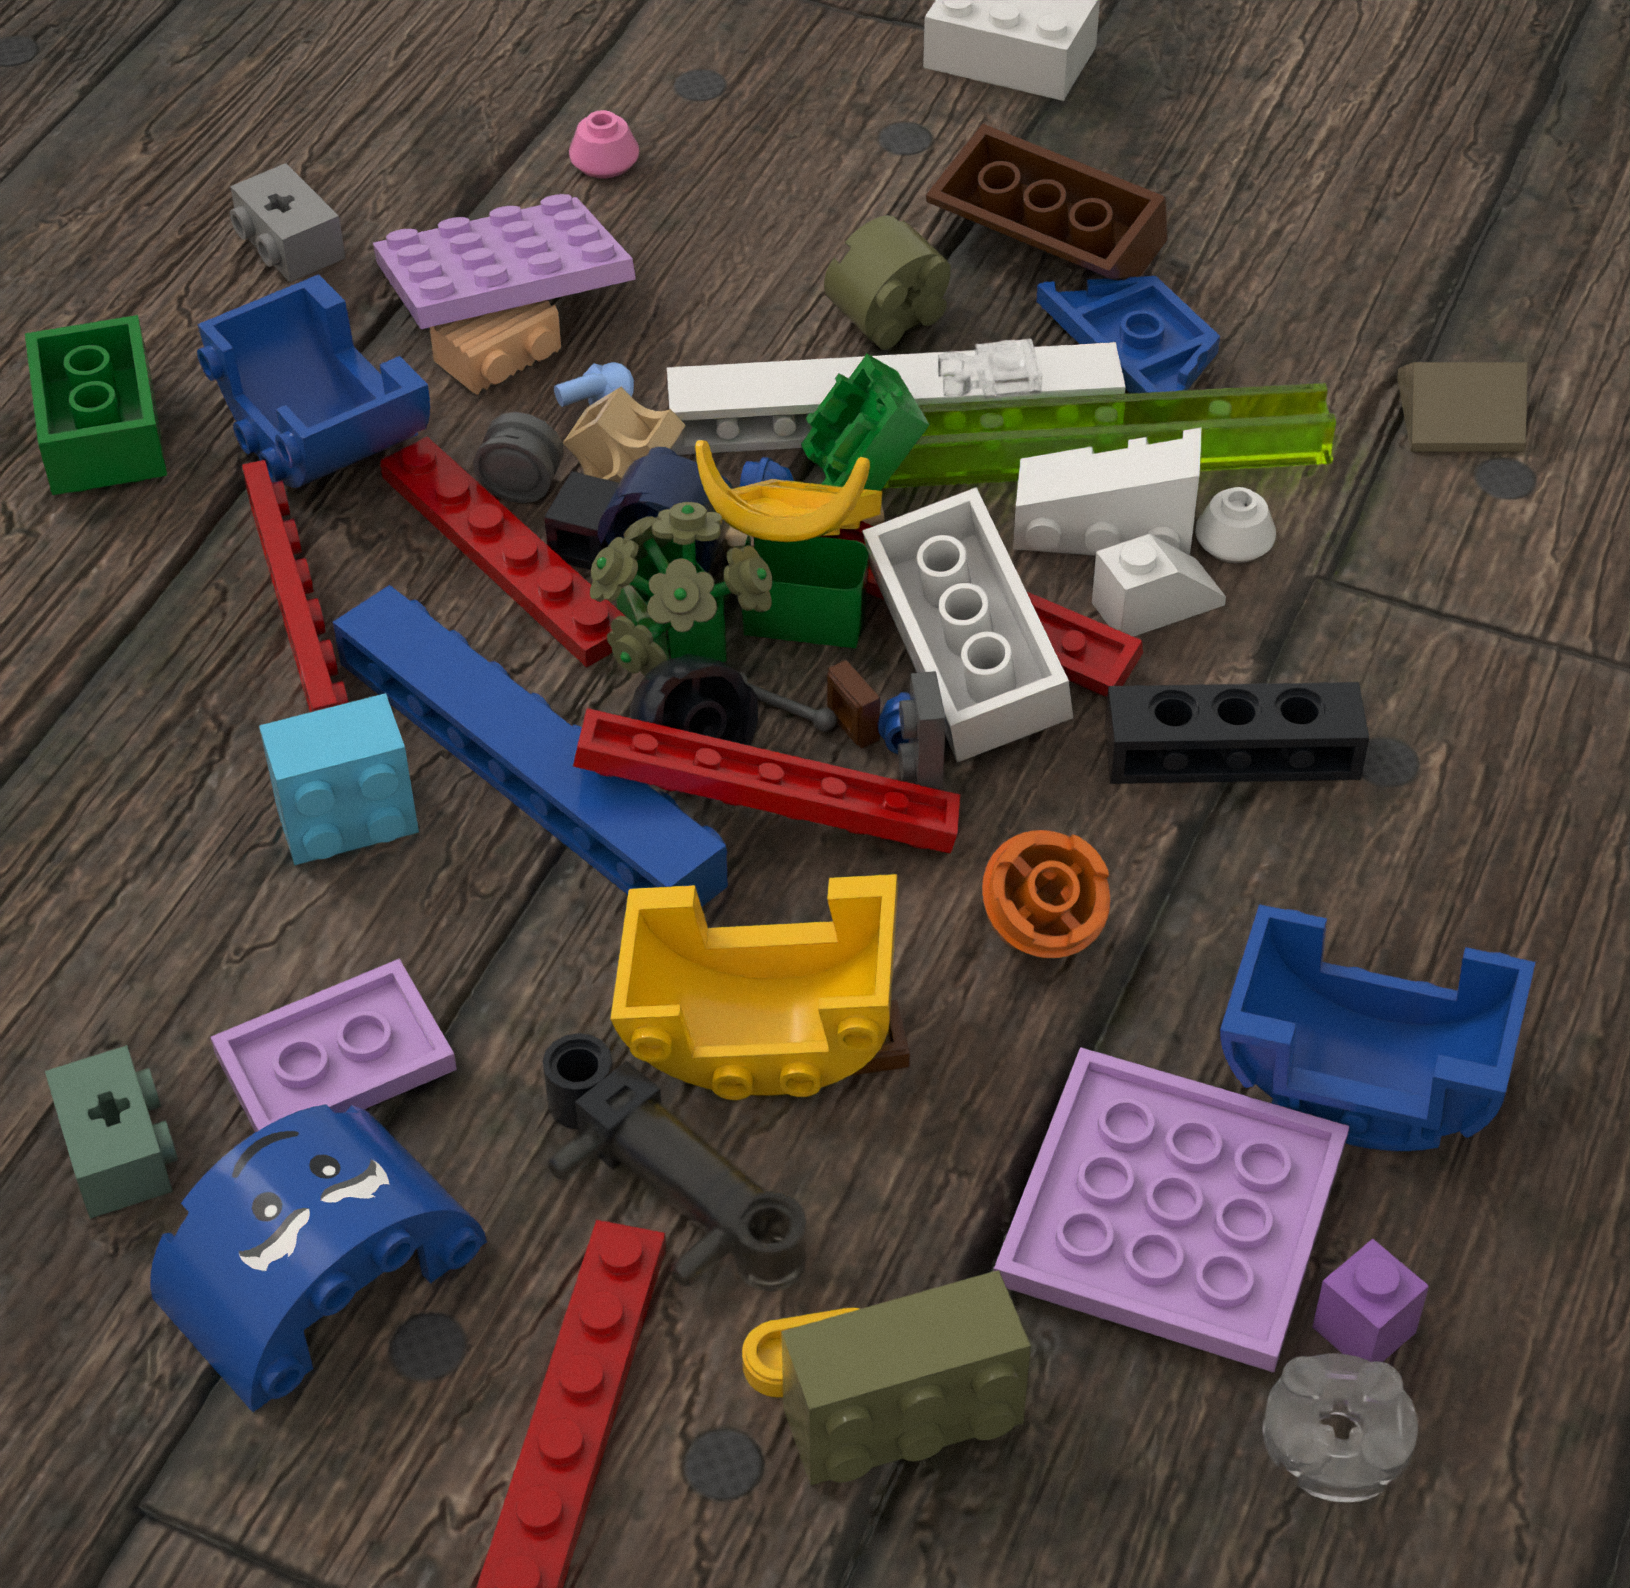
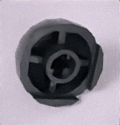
M687 654L663 661L645 675L635 690L630 707V717L750 746L758 723V703L753 688L745 684L741 674L732 667L714 658Z

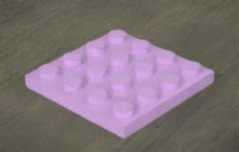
M566 194L548 196L541 200V205L521 209L518 206L499 207L489 213L490 217L472 221L465 217L446 219L438 224V228L419 233L415 229L396 230L386 236V240L373 243L377 264L420 329L636 279L632 257L577 197L572 198Z
M1080 1047L994 1266V1271H1000L1007 1289L1274 1373L1346 1144L1349 1126Z

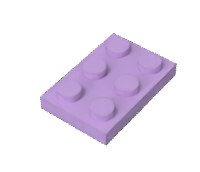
M400 959L210 1037L214 1053L255 1133L282 1117L314 1106L327 1104L335 1113L346 1112L351 1105L367 1109L457 1070L454 1052Z

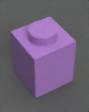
M1372 1239L1323 1280L1312 1328L1368 1375L1416 1333L1429 1285Z

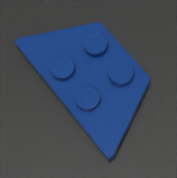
M1157 276L1130 277L1126 280H1112L1109 278L1087 280V290L1057 292L1054 281L1043 282L1037 285L1036 302L1079 344L1116 342L1125 389L1157 421L1166 417L1218 354L1220 335Z

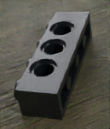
M1359 682L1108 686L1104 730L1110 784L1361 780L1369 733Z

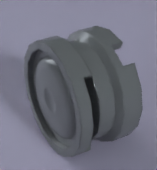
M519 412L501 414L492 420L483 439V444L478 448L473 460L474 473L480 483L495 496L509 502L521 504L536 502L546 495L564 456L563 443L551 426L531 414Z

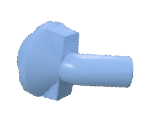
M611 362L602 366L593 363L583 376L555 385L554 393L561 407L587 398L589 405L620 387L632 397L634 380L631 371L625 365Z

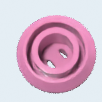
M601 110L589 114L588 117L580 121L569 148V157L575 167L590 177L613 178L628 171L637 161L639 146L623 118L610 111Z

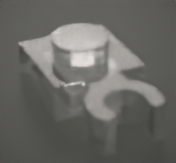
M1032 339L1003 340L994 343L975 344V356H968L954 351L938 355L937 373L939 377H943V395L945 397H961L968 394L972 389L982 388L985 399L1038 394L1042 391V372Z

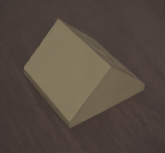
M1413 362L1398 368L1397 380L1410 452H1524L1526 446L1527 362Z

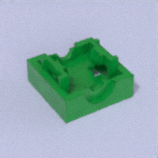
M866 354L849 378L838 373L835 377L836 383L816 411L813 414L809 413L806 417L808 424L813 428L805 437L801 446L808 459L823 469L826 476L822 482L823 485L843 487L849 479L858 458L864 457L870 461V469L864 489L881 491L929 427L928 421L899 372Z

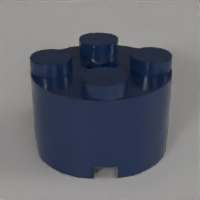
M658 446L651 448L646 456L635 460L625 471L598 524L600 543L602 544L604 538L608 545L617 537L624 538L625 531L636 521L651 516L656 518L660 511L670 509L678 503L695 502L705 506L707 512H716L704 491L697 463L678 456L669 448ZM721 475V477L723 478V480L725 481V483L729 486V488H730V489H733V486H732V484L729 482V480L726 479L724 476ZM723 519L720 525L721 533L717 539L711 541L695 540L696 562L707 573L730 528V525Z

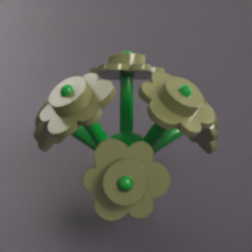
M695 502L675 504L670 509L660 511L656 518L651 516L636 521L625 531L624 538H615L608 547L602 549L596 556L591 568V577L594 581L590 587V597L593 600L601 602L606 599L613 602L620 595L622 587L627 585L651 597L647 605L648 614L655 621L651 627L635 626L627 617L617 616L612 620V631L607 635V640L612 647L615 659L627 671L634 674L641 672L645 676L661 662L666 661L665 652L658 644L654 643L664 632L661 624L665 626V630L673 626L678 632H688L693 627L694 621L703 623L715 616L717 611L715 599L730 593L738 595L739 604L746 611L755 609L758 612H765L770 609L772 599L769 590L772 586V575L766 562L760 558L758 552L750 545L741 549L734 547L728 550L727 561L729 566H726L724 569V582L714 585V579L709 573H697L695 540L711 541L720 536L722 516L719 513L707 512L705 506ZM673 539L675 543L682 545L683 559H676L669 564L660 548L667 545ZM647 555L650 556L659 571L658 574L651 577L650 581L636 574L638 570L637 561L645 558Z

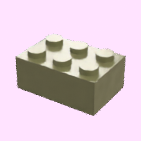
M999 1270L781 1331L783 1409L810 1486L828 1480L840 1483L849 1482L862 1477L873 1467L900 1459L907 1461L924 1460L938 1453L944 1446L968 1439L992 1440L1005 1435L1014 1426L1024 1423L1031 1345Z

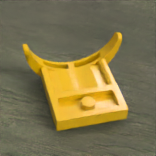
M698 440L695 444L699 476L711 505L727 524L746 535L774 542L803 541L822 535H839L840 529L860 528V521L881 515L882 491L864 489L870 469V461L867 458H858L849 479L843 487L769 479L730 489L716 468L708 442Z

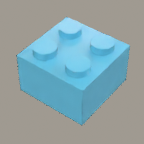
M386 693L259 725L276 807L294 866L419 833L406 750Z

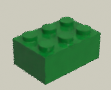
M138 315L25 333L37 439L52 495L81 492L93 488L128 482H140L146 479L168 476L150 365Z

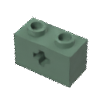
M127 1045L45 1071L76 1180L90 1219L173 1192L165 1167L166 1164L178 1161L166 1120L152 1125L148 1111L161 1107L149 1068L135 1072Z

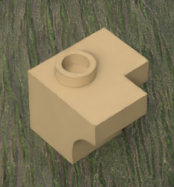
M620 387L588 406L563 441V444L579 460L585 475L620 483L627 468L635 460L646 456L651 448L658 446L671 449L686 425L671 409L666 411L647 409L638 404Z

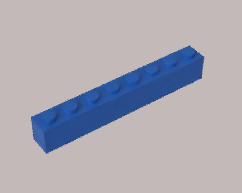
M388 585L333 621L339 660L344 668L378 695L386 693L390 705L627 895L629 889L695 885L702 907L728 887L727 848L720 835L714 829L706 825H699L680 810L678 804L670 795L663 791L657 792L646 783L616 776H603L594 771L573 767L582 727L578 725L571 726L554 713L543 697L537 693L530 694L510 678L507 671L499 663L487 661L469 646L466 639L455 630L449 631L434 620L420 602L408 600L396 589Z

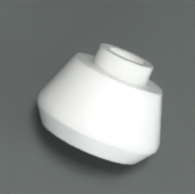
M1234 487L1223 490L1212 498L1197 520L1196 537L1200 545L1213 557L1228 563H1246L1261 557L1272 548L1276 538V528L1267 503L1259 494L1247 488Z

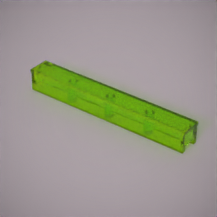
M1326 383L918 405L928 421L929 427L883 488L1018 481L1020 459L1091 446L1093 447L1094 454L1128 448V440L1147 437L1149 444L1183 439L1184 430L1201 427L1200 471L1332 464V445L1336 418L1335 414H1330L1326 403L1328 389Z

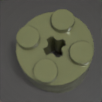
M885 215L875 218L857 229L844 242L851 249L841 263L833 258L828 266L824 279L826 296L864 335L876 343L882 350H887L896 345L902 338L904 331L917 324L922 323L924 326L934 324L946 310L947 302L943 299V296L950 281L951 265L910 224L904 220L903 222L899 221L894 216Z

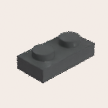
M936 671L911 673L910 700L899 702L903 739H909V743L898 745L901 780L913 781V784L943 791L946 718Z

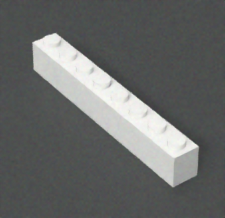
M1116 342L872 356L899 372L928 421L929 427L918 441L1122 429L1125 382ZM865 356L667 367L669 409L686 425L672 446V450L677 455L696 454L695 444L698 440L707 441L711 453L802 448L801 443L813 428L806 420L808 414H813L836 383L835 377L838 373L849 378Z

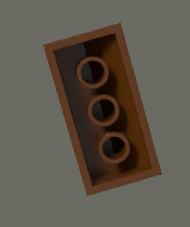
M983 123L926 194V201L932 205L1108 278L1140 277L1168 240L1166 196Z

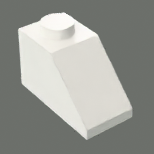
M1151 534L1096 551L1092 604L1109 627L1134 637L1225 605L1226 596L1196 558Z

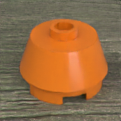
M1035 830L1024 832L1008 839L991 856L983 876V901L992 929L1011 948L1036 957L1062 958L1082 951L1099 936L1108 919L1110 889L1107 881L1109 872L1106 864L1088 842L1073 834L1069 837L1054 831Z

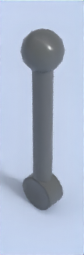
M738 672L741 674L745 684L753 688L757 700L813 721L815 728L819 731L828 732L835 727L837 717L831 709L821 708L816 710L748 683L746 675Z

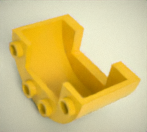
M897 874L829 878L827 900L833 920L830 922L708 928L695 885L629 889L610 1018L616 1032L630 1048V1052L634 1057L646 1061L656 1069L674 1078L702 1088L711 1089L719 1097L728 1100H740L750 1095L789 1094L795 1097H809L819 1092L821 1087L833 1084L852 1075L873 1059L882 1047L889 1030L898 897Z

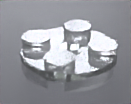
M1340 1353L1319 1354L1311 1357L1301 1356L1288 1361L1283 1368L1282 1376L1270 1391L1264 1414L1263 1437L1269 1456L1278 1468L1281 1461L1287 1471L1298 1477L1297 1486L1318 1498L1336 1502H1357L1380 1494L1384 1491L1385 1484L1396 1479L1399 1473L1401 1477L1409 1466L1417 1440V1415L1410 1397L1402 1388L1403 1381L1401 1375L1394 1367L1380 1361L1370 1362L1357 1356ZM1333 1414L1348 1417L1358 1427L1351 1429L1349 1439L1335 1438L1333 1427L1321 1425L1320 1420L1330 1418Z

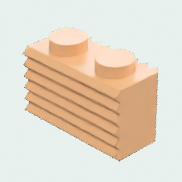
M548 300L430 327L434 362L477 395H479L482 388L488 390L491 384L497 385L505 381L509 375L514 376L517 370L523 371L526 365L532 366L535 360L540 362L548 358L553 352L558 353L561 348L559 313L555 304L551 306Z

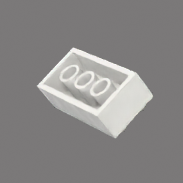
M977 487L863 530L866 549L869 552L871 571L917 673L936 671L946 718L945 736L957 763L1073 718L1069 680Z

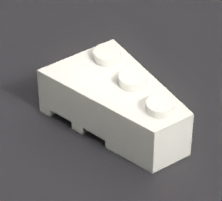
M936 0L925 16L923 68L1064 101L1096 48L1100 0Z
M1202 427L1184 430L1183 439L1149 444L1147 437L1128 440V448L1094 454L1093 447L1091 446L1020 459L1013 549L1096 556V551L1151 534L1190 555L1200 476Z

